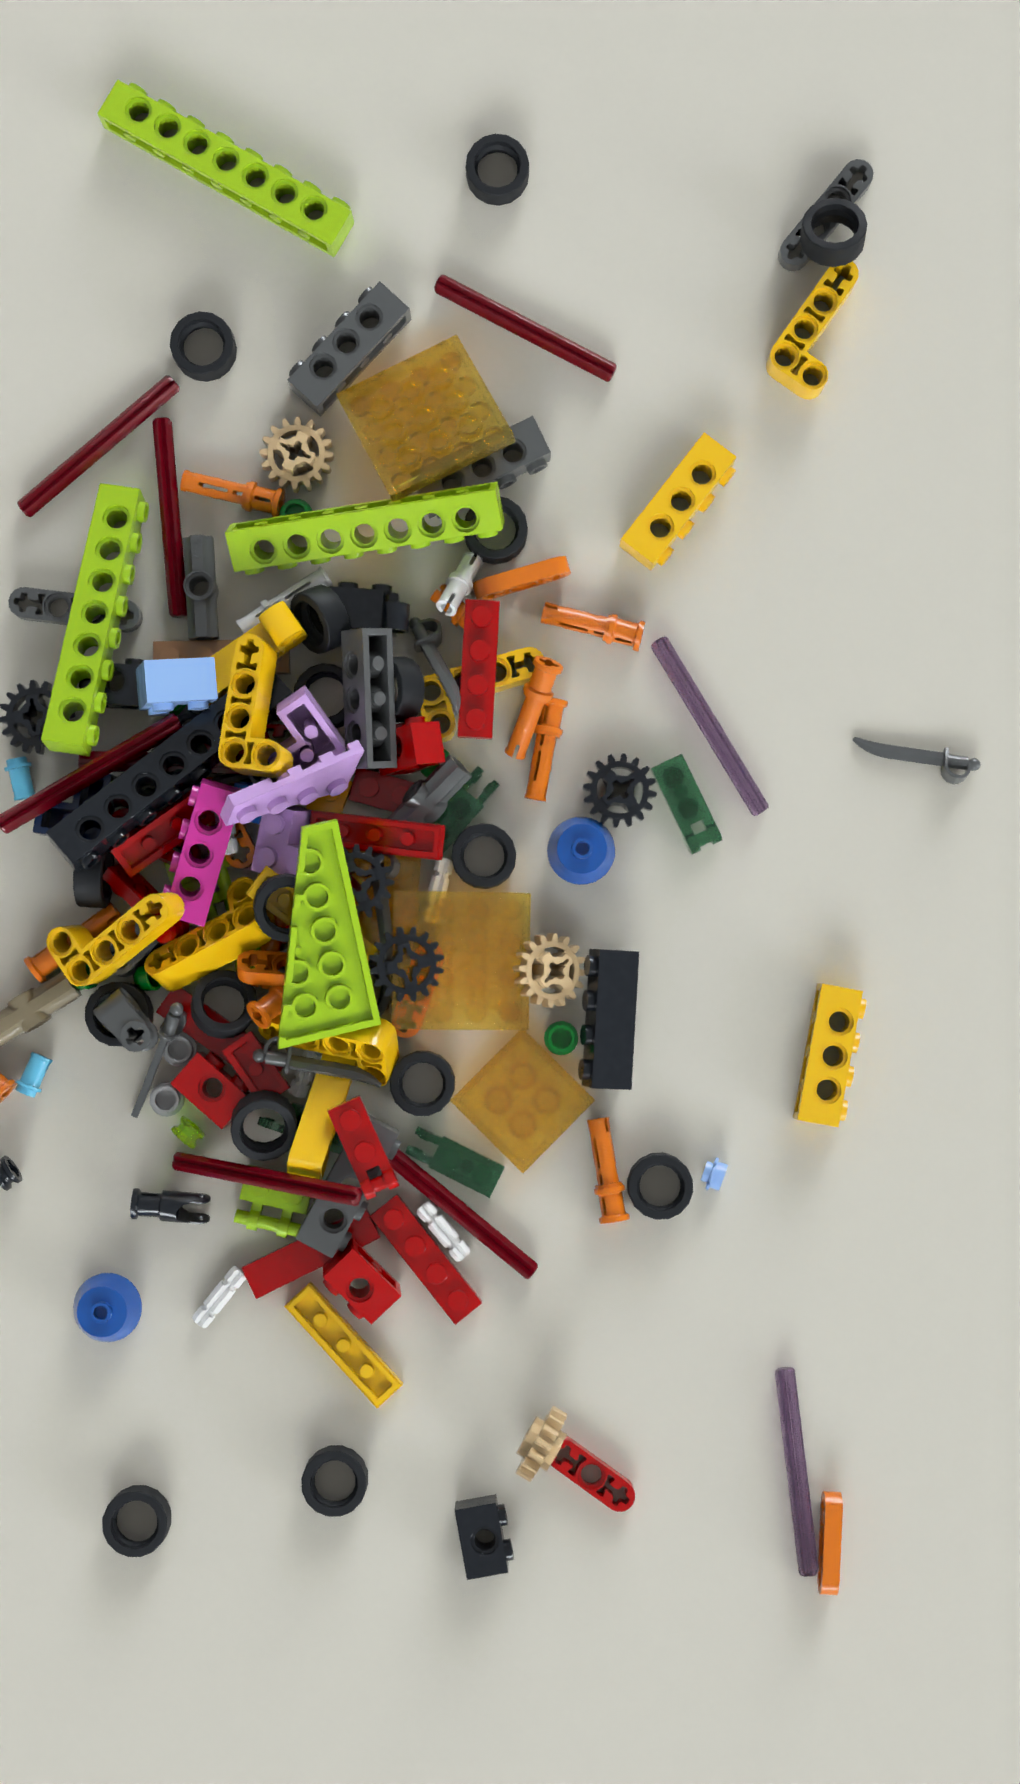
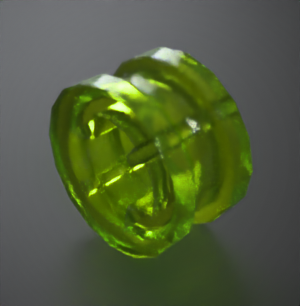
M182 1116L180 1118V1125H174L171 1130L184 1144L194 1149L197 1146L196 1141L203 1139L206 1135L193 1121Z

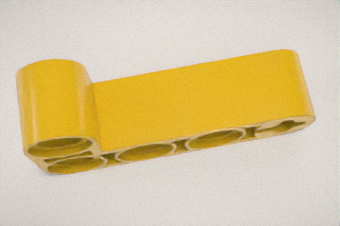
M853 261L843 266L829 267L773 345L767 359L766 370L768 374L803 399L811 400L818 397L828 380L826 366L809 354V351L852 292L859 277V270ZM843 276L845 279L835 291L832 288L835 280ZM814 302H825L829 310L826 312L817 310ZM797 328L806 329L810 334V338L801 339L795 334L794 330ZM784 355L790 359L791 365L781 366L776 362L775 357ZM803 375H814L818 379L819 384L815 386L806 384L803 380Z
M284 601L278 602L265 610L258 617L259 624L211 656L215 658L218 699L228 692L236 642L246 634L259 636L275 649L277 659L307 638V633Z
M254 634L242 636L236 642L218 757L222 764L239 774L279 778L288 769L292 768L293 756L290 751L273 740L265 739L277 653L271 645ZM252 682H255L253 690L246 694L247 687ZM249 715L247 725L241 728L242 720ZM244 749L243 757L240 761L236 762L237 754ZM276 752L275 761L268 765L270 755Z
M524 647L497 655V666L502 667L507 674L502 681L495 683V693L524 685L531 679L533 672H529L527 667L516 669L517 677L512 678V668L509 662L514 661V668L524 665L525 658H530L533 662L535 656H543L542 652L534 647ZM462 666L449 669L455 681L461 676ZM434 673L423 677L424 686L435 685L441 690L440 696L434 701L424 699L420 711L421 715L425 717V722L434 721L438 717H444L450 721V727L447 732L441 734L442 742H447L455 735L456 721L450 700Z
M245 876L233 881L227 890L229 911L206 922L204 927L199 926L151 952L144 963L146 973L167 991H176L236 960L241 953L255 950L269 942L272 938L262 932L255 920L254 900L245 894L254 881ZM266 909L270 921L276 925L274 914Z
M173 892L150 894L95 938L82 925H68L52 929L46 939L47 948L71 984L87 986L101 983L177 923L184 914V902L178 894ZM136 923L140 928L139 936L135 932ZM68 935H69V937H70V939H71V946H70V947H69V945H68V943H67V937H68ZM111 943L113 944L115 949L114 956L110 951ZM86 964H88L90 968L89 975L86 972Z
M280 1014L271 1020V1025L267 1029L259 1027L260 1034L266 1040L278 1036ZM380 1018L381 1025L292 1046L356 1060L357 1066L377 1078L382 1083L381 1086L387 1084L399 1059L396 1029L392 1023L383 1018Z
M322 1054L321 1060L357 1067L356 1060ZM316 1073L288 1156L287 1173L323 1179L329 1159L330 1147L336 1132L327 1110L346 1101L352 1083L351 1079Z

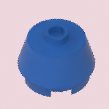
M589 817L570 818L559 824L552 832L547 846L548 860L554 872L563 880L578 885L590 884L601 879L610 870L615 858V843L609 830L599 821Z
M101 1273L89 1278L80 1286L74 1298L73 1313L77 1325L88 1337L100 1342H114L125 1338L136 1328L142 1313V1302L138 1290L127 1278L114 1273Z

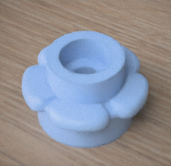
M718 1157L715 1158L714 1163L709 1161L706 1163L701 1177V1181L707 1183L706 1190H709V1187L720 1190L728 1165L719 1162Z

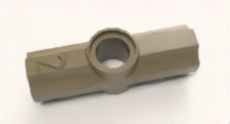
M61 972L36 989L31 988L7 1003L8 1007L0 1011V1047L23 1032L28 1033L52 1018L51 1015L80 997L82 995L80 990L71 984L64 973Z

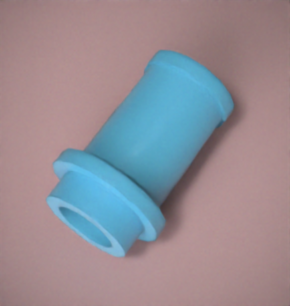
M26 756L6 760L7 767L4 770L9 772L14 801L27 799L34 795L35 791L29 770L32 763L27 761Z
M31 1052V1057L20 1080L16 1079L15 1081L18 1084L15 1090L35 1098L37 1092L41 1093L42 1091L39 1087L53 1060Z

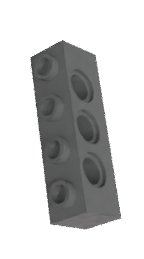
M380 281L374 288L368 287L358 299L359 304L351 312H344L336 321V328L328 337L322 336L318 339L312 348L313 353L305 361H298L289 372L290 377L287 380L291 390L320 417L412 320L410 308ZM374 317L379 320V323L373 328H366L362 326L363 321L366 318ZM349 341L356 344L355 349L349 353L339 350V347L344 342ZM322 366L333 368L332 373L327 377L316 375L317 370Z
M531 416L414 472L410 476L417 494L445 490L442 486L448 479L458 480L461 483V487L498 481L499 489H504L517 481L516 477L526 472L529 475H533L545 469L547 462L550 461L551 451L534 417ZM509 450H517L521 453L522 458L517 462H508L503 456ZM480 464L488 465L492 469L491 473L486 477L476 476L473 470ZM427 514L429 519L437 516L438 519H441L437 514Z
M359 628L341 631L345 747H347L348 743L359 740L365 750L356 769L397 768L392 628Z
M369 1115L387 1157L393 1160L401 1145V1141L397 1139L399 1130ZM344 1148L340 1151L325 1181L341 1183L348 1177L357 1179ZM379 1165L367 1170L370 1179L382 1175ZM363 1191L360 1203L357 1206L315 1198L297 1231L295 1239L333 1258L337 1250L343 1252L352 1236V1233L347 1231L353 1219L361 1220L369 1204L364 1201ZM331 1208L339 1209L343 1213L344 1219L338 1224H331L326 1221L324 1217L325 1212Z

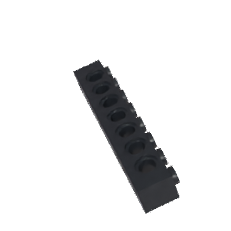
M276 674L274 675L267 725L274 719L276 721L281 720L276 714L277 704L292 694V691ZM252 682L247 687L246 694L253 690L255 682ZM227 693L209 706V709H205L46 832L53 846L77 873L83 868L88 870L95 866L101 860L102 853L111 846L117 848L129 838V832L138 825L145 826L157 816L156 811L165 804L172 805L184 795V790L194 782L196 784L201 783L202 778L206 779L211 774V769L220 762L218 757L221 736L220 728L223 723ZM249 715L242 720L241 728L247 725ZM201 743L208 744L211 747L208 752L203 754L193 751L194 747ZM173 764L184 767L182 772L177 775H170L166 773V770ZM146 785L156 788V791L150 796L138 794L139 790ZM123 806L129 809L124 817L115 818L111 816L112 811L117 807ZM90 828L101 830L99 836L95 839L87 840L83 838L85 831Z

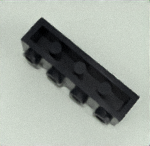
M589 949V955L585 958L584 973L585 976H588L587 990H584L582 995V1008L586 1011L585 1024L582 1025L580 1030V1042L584 1045L583 1059H580L578 1065V1076L582 1080V1086L595 1089L632 1090L639 951Z

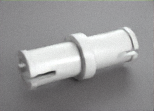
M465 552L455 572H451L447 577V586L440 599L436 602V607L441 613L446 604L450 603L445 613L446 616H454L464 596L469 595L473 589V580L483 565V561L478 555L473 564H469L474 555L473 552Z

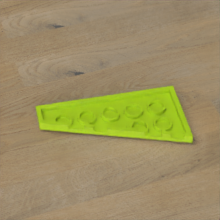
M337 819L301 826L277 1041L278 1050L381 1025Z

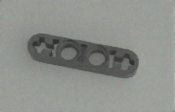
M861 159L850 161L815 203L828 199L832 195H839L843 199L856 204L868 190L873 180L874 172L872 166ZM858 172L863 173L862 180H858L853 185L851 191H849L846 187L852 175H856ZM803 218L783 241L778 253L780 265L788 271L795 272L801 270L810 260L802 249L799 254L800 258L794 257L791 260L787 257L789 250H795L800 243ZM840 223L822 224L824 226V233L817 237L826 241Z
M20 587L10 594L8 600L11 612L23 620L67 625L74 593ZM25 596H28V599L32 602L42 604L43 615H40L41 610L38 607L32 606L27 607L26 612H23V609L18 606V602L24 601ZM57 599H64L68 604L67 612L61 617H55L50 612L51 604ZM128 600V608L134 615V618L128 619L127 624H123V621L120 620L119 628L121 632L137 630L143 620L140 608L130 600ZM100 615L98 619L91 623H100L105 618V615Z

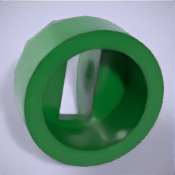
M144 965L137 968L133 975V980L140 990L156 991L161 988V985L146 973Z

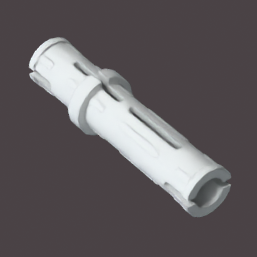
M319 567L318 570L293 584L271 600L267 601L264 599L261 601L260 607L243 618L236 620V623L244 634L259 624L258 617L274 604L284 601L290 609L291 600L295 594L320 584L329 587L333 583L325 570Z

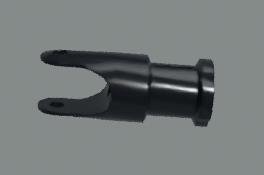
M134 1188L130 1205L131 1219H137L138 1216L159 1217L160 1221L205 1224L210 1221L209 1215L189 1212L182 1206L189 1203L205 1204L210 1202L211 1197L204 1193L163 1190L161 1194L141 1192L139 1188Z

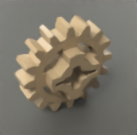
M296 417L294 425H289L286 418L282 419L283 428L279 430L272 425L270 428L274 436L272 438L264 436L262 439L268 447L261 449L259 452L262 458L268 459L261 464L264 471H271L268 478L272 483L280 479V488L286 489L290 484L294 493H298L300 485H305L308 491H312L311 482L315 480L322 485L324 482L321 473L330 474L332 471L326 463L334 461V454L326 451L333 447L331 440H322L326 435L325 430L322 427L314 431L315 424L311 419L307 422L306 426L302 425L300 417ZM296 435L295 437L285 440V438L289 436ZM312 440L319 447V457L310 451ZM300 450H302V453L304 455L303 458L297 456L295 460H292L290 454H297ZM275 453L284 459L282 470L276 465ZM308 470L310 471V472H308V473H306V474H304V475L298 476L299 473H302V472H305V471H308Z
M547 933L546 937L544 935H535L534 942L525 941L523 943L526 949L525 953H516L515 956L521 960V963L512 967V970L520 972V977L514 980V984L524 985L520 995L531 996V1004L540 1005L542 1003V1007L552 1008L554 1004L555 1006H565V998L573 1000L576 998L573 989L584 987L578 979L579 976L585 975L584 970L579 967V964L585 961V957L576 956V952L580 947L578 945L568 946L569 937L560 936L558 938L557 933ZM551 947L558 950V952L550 954V952H545L544 949ZM549 987L550 989H555V992L545 993L542 989Z
M553 1406L544 1420L536 1416L516 1454L523 1457L516 1470L517 1475L530 1482L539 1468L547 1472L567 1436L565 1432L561 1431L567 1418V1413Z

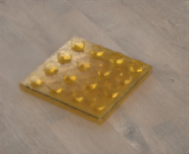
M457 334L336 394L341 407L392 501L400 500L516 442L511 428Z
M393 891L392 937L396 936V927H402L404 934H408L410 927H416V936L419 937L424 931L428 932L429 936L426 942L429 944L437 941L439 945L433 951L435 954L444 955V959L436 962V966L444 969V973H435L433 978L437 980L439 985L433 986L429 984L426 987L429 992L427 997L419 991L416 992V1001L412 1002L408 994H404V998L399 1002L396 1001V992L393 991L391 993L390 1023H392L395 1029L529 1030V997L520 995L524 985L514 984V980L520 977V972L512 970V967L520 965L521 960L515 955L517 952L525 953L526 949L523 943L530 941L531 893ZM409 941L412 951L417 954L426 953L418 943ZM395 944L392 945V956L396 952ZM404 953L402 956L403 961L397 963V967L404 969L408 975L409 967L415 965V961L408 959ZM428 967L422 968L417 975L418 983L426 976ZM391 974V983L404 987L401 978L396 974Z

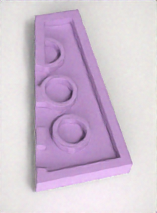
M355 740L347 744L346 748L348 751L334 756L332 751L318 756L319 762L307 769L302 770L301 766L297 765L288 769L274 783L270 778H267L227 796L220 816L226 826L236 823L246 824L258 816L268 813L275 815L297 804L308 805L323 796H337L348 788L350 779L365 750L359 740Z

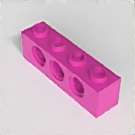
M202 778L200 787L195 785L192 787L188 805L194 807L191 820L183 819L178 836L179 839L185 840L182 852L174 851L169 868L170 872L175 873L172 886L165 884L163 893L173 892L182 898L184 914L180 919L181 921L205 926L234 825L226 826L220 813L227 796L242 790L240 788ZM207 810L214 811L219 817V822L214 826H206L201 822L199 815ZM195 844H204L208 847L210 854L206 858L198 859L191 854L190 848ZM185 877H194L199 881L200 888L195 891H187L182 887L181 880Z

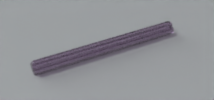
M666 636L654 641L651 649L753 816L764 812L769 808V804L671 642Z
M780 1367L775 1370V1380L798 1572L801 1576L811 1577L818 1573L819 1567L796 1376L793 1367Z

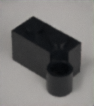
M339 582L338 587L329 586L339 596L349 616L350 630L359 628H392V637H397V634L408 633L410 604L399 602V594L392 593V586L373 584L372 589L358 588V584L353 582Z

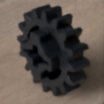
M30 680L28 689L19 683L17 684L18 694L14 695L7 692L6 695L11 700L9 705L0 704V708L6 711V716L0 717V723L8 726L2 731V734L6 737L14 736L10 744L16 748L23 743V752L30 754L34 747L37 754L44 755L45 744L42 742L41 737L48 707H46V701L43 699V696L51 698L52 684L44 681L40 688L37 681ZM26 700V703H25V704L22 706V708L18 711V708L20 707V705ZM37 711L43 714V718L37 719L36 724L31 721V717L37 716ZM75 713L70 716V719L76 717ZM18 726L28 728V734L31 736V739L24 737L19 731Z
M622 753L620 761H615L612 754L607 757L608 764L604 765L599 760L595 763L598 770L597 773L593 771L587 772L586 776L592 780V783L583 784V790L590 792V795L585 797L583 801L588 804L593 803L594 807L590 811L591 816L598 812L602 814L600 823L604 824L607 819H612L613 828H617L620 820H624L626 826L631 827L632 817L635 816L636 819L642 821L644 816L641 810H652L653 806L647 800L657 796V792L649 790V787L655 784L656 780L655 778H646L645 775L650 770L648 766L643 767L641 770L637 767L639 758L636 757L632 763H629L625 753ZM625 769L632 773L628 776L616 775L612 770ZM601 778L602 782L606 785L605 794L598 799L597 784ZM632 782L625 792L626 798L623 799L619 795L607 800L614 790L613 784L616 783L620 787ZM641 783L642 798L638 804L634 797V788ZM612 805L622 806L627 812L614 813L607 809Z
M359 844L354 845L353 852L351 853L343 846L350 881H352L351 875L353 873H356L359 877H369L372 875V877L366 879L361 884V891L357 892L352 887L353 895L359 906H356L358 918L360 917V912L363 911L371 918L373 917L371 908L376 906L378 909L383 910L384 906L381 899L383 897L392 898V895L386 891V886L395 885L394 880L386 879V874L392 871V867H382L381 863L385 857L381 854L373 858V848L370 846L365 853H361ZM354 859L366 860L375 868L369 870L358 868ZM380 880L379 890L371 900L369 891L372 883Z
M396 927V936L394 937L388 932H384L383 936L386 942L384 944L374 942L373 944L379 950L377 955H368V959L376 962V966L370 968V974H378L379 977L374 981V986L378 987L384 984L386 987L383 995L388 997L394 991L396 992V1001L399 1002L404 998V994H408L412 1002L416 1001V992L419 991L427 997L429 992L426 987L429 984L433 986L439 985L437 980L433 978L435 973H444V969L436 966V962L444 959V955L435 954L433 951L438 947V942L434 941L428 944L426 941L429 933L425 931L419 937L416 936V927H410L408 934H404L402 927ZM409 941L418 943L426 953L417 954L412 951ZM395 944L396 952L390 960L383 962L387 950ZM404 953L408 959L415 961V965L409 967L408 975L404 969L397 967V963L403 961L402 956ZM428 967L426 976L418 983L417 975L422 968ZM396 974L401 978L404 987L394 985L388 980L386 975Z

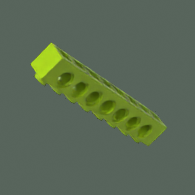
M117 79L97 113L106 130L332 257L336 256L354 225L351 208L346 202L337 197L328 198L321 194V190L309 181L305 180L302 183L296 180L281 165L275 164L274 167L264 162L262 156L250 148L245 150L234 145V141L226 134L219 131L214 134L205 129V125L200 120L191 115H188L187 118L182 116L167 101L159 99L157 102L148 97L146 91L137 84L130 83L127 85ZM139 114H148L145 120L135 121ZM168 130H177L173 137H163ZM197 146L207 147L201 154L192 153L193 149ZM226 162L236 163L231 170L221 169L222 165ZM256 178L265 179L261 186H250L251 181ZM285 194L294 196V199L289 203L279 202L280 197ZM315 210L324 213L317 220L308 218V215Z
M497 481L233 523L226 530L225 536L234 572L244 571L246 575H253L263 572L265 567L277 566L279 570L296 567L298 565L297 562L310 561L314 565L329 562L331 560L330 557L343 555L344 559H355L363 556L364 552L377 550L378 554H388L396 551L397 547L410 545L411 549H420L431 545L430 542L444 540V543L452 544L463 541L464 536L476 534L478 538H490L496 536L498 531L503 530L505 521ZM462 508H469L474 511L476 518L472 521H464L459 517L458 511ZM429 513L437 514L441 518L442 524L430 526L426 523L424 516ZM397 518L404 520L408 525V529L403 532L396 531L391 525V520ZM360 524L370 525L374 530V535L371 537L361 535L357 526ZM327 529L337 531L341 540L338 542L329 541L325 537L324 531ZM295 534L303 536L307 541V546H296L292 542L291 536ZM267 540L271 542L274 551H263L259 547L258 541Z
M104 483L99 485L41 737L42 742L49 751L90 757L92 746H96L100 735V729L97 726L100 713H104L107 704V695L104 693L106 682L111 681L114 673L112 655L114 649L119 648L121 642L119 624L121 617H125L128 610L127 588L128 585L133 584L135 579L133 561L135 553L139 554L142 547V534L140 533L142 522L146 523L149 516V503L145 501L139 488ZM126 521L123 527L113 528L117 522ZM120 552L115 559L106 560L110 553ZM106 583H112V586L109 590L104 592L99 591L102 585ZM105 615V618L100 623H91L94 617ZM98 647V650L93 655L84 656L88 648ZM91 679L87 687L77 688L81 680ZM84 711L79 720L69 721L70 716L74 712Z

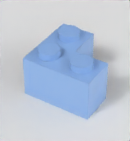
M214 657L143 660L136 669L139 711L148 710V716L169 715V711H173L177 705H187L188 710L209 709V703H213L218 699Z

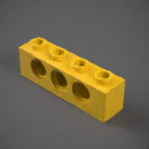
M704 432L623 535L619 547L650 571L657 563L663 566L674 551L670 547L677 537L683 540L695 524L691 521L698 510L704 513L715 499V496L711 494L718 484L724 487L736 472L732 467L736 456ZM696 471H703L709 476L710 481L706 484H698L693 480L692 474ZM677 497L684 498L688 502L689 508L684 511L676 510L672 506L671 501ZM654 524H663L668 529L669 534L662 538L656 537L652 534L650 527Z
M817 983L793 1113L794 1119L832 1127H839V1121L845 1120L848 1109V1101L843 1100L846 1086L851 1087L854 1076V1067L850 1066L852 1053H857L860 1043V1033L856 1032L858 1019H863L866 1009V999H862L863 991ZM840 1012L845 1018V1025L840 1031L835 1032L829 1025V1018L833 1013ZM829 1046L836 1047L839 1052L838 1061L833 1065H827L823 1060V1052ZM823 1080H829L833 1086L832 1094L826 1099H821L817 1094V1086Z

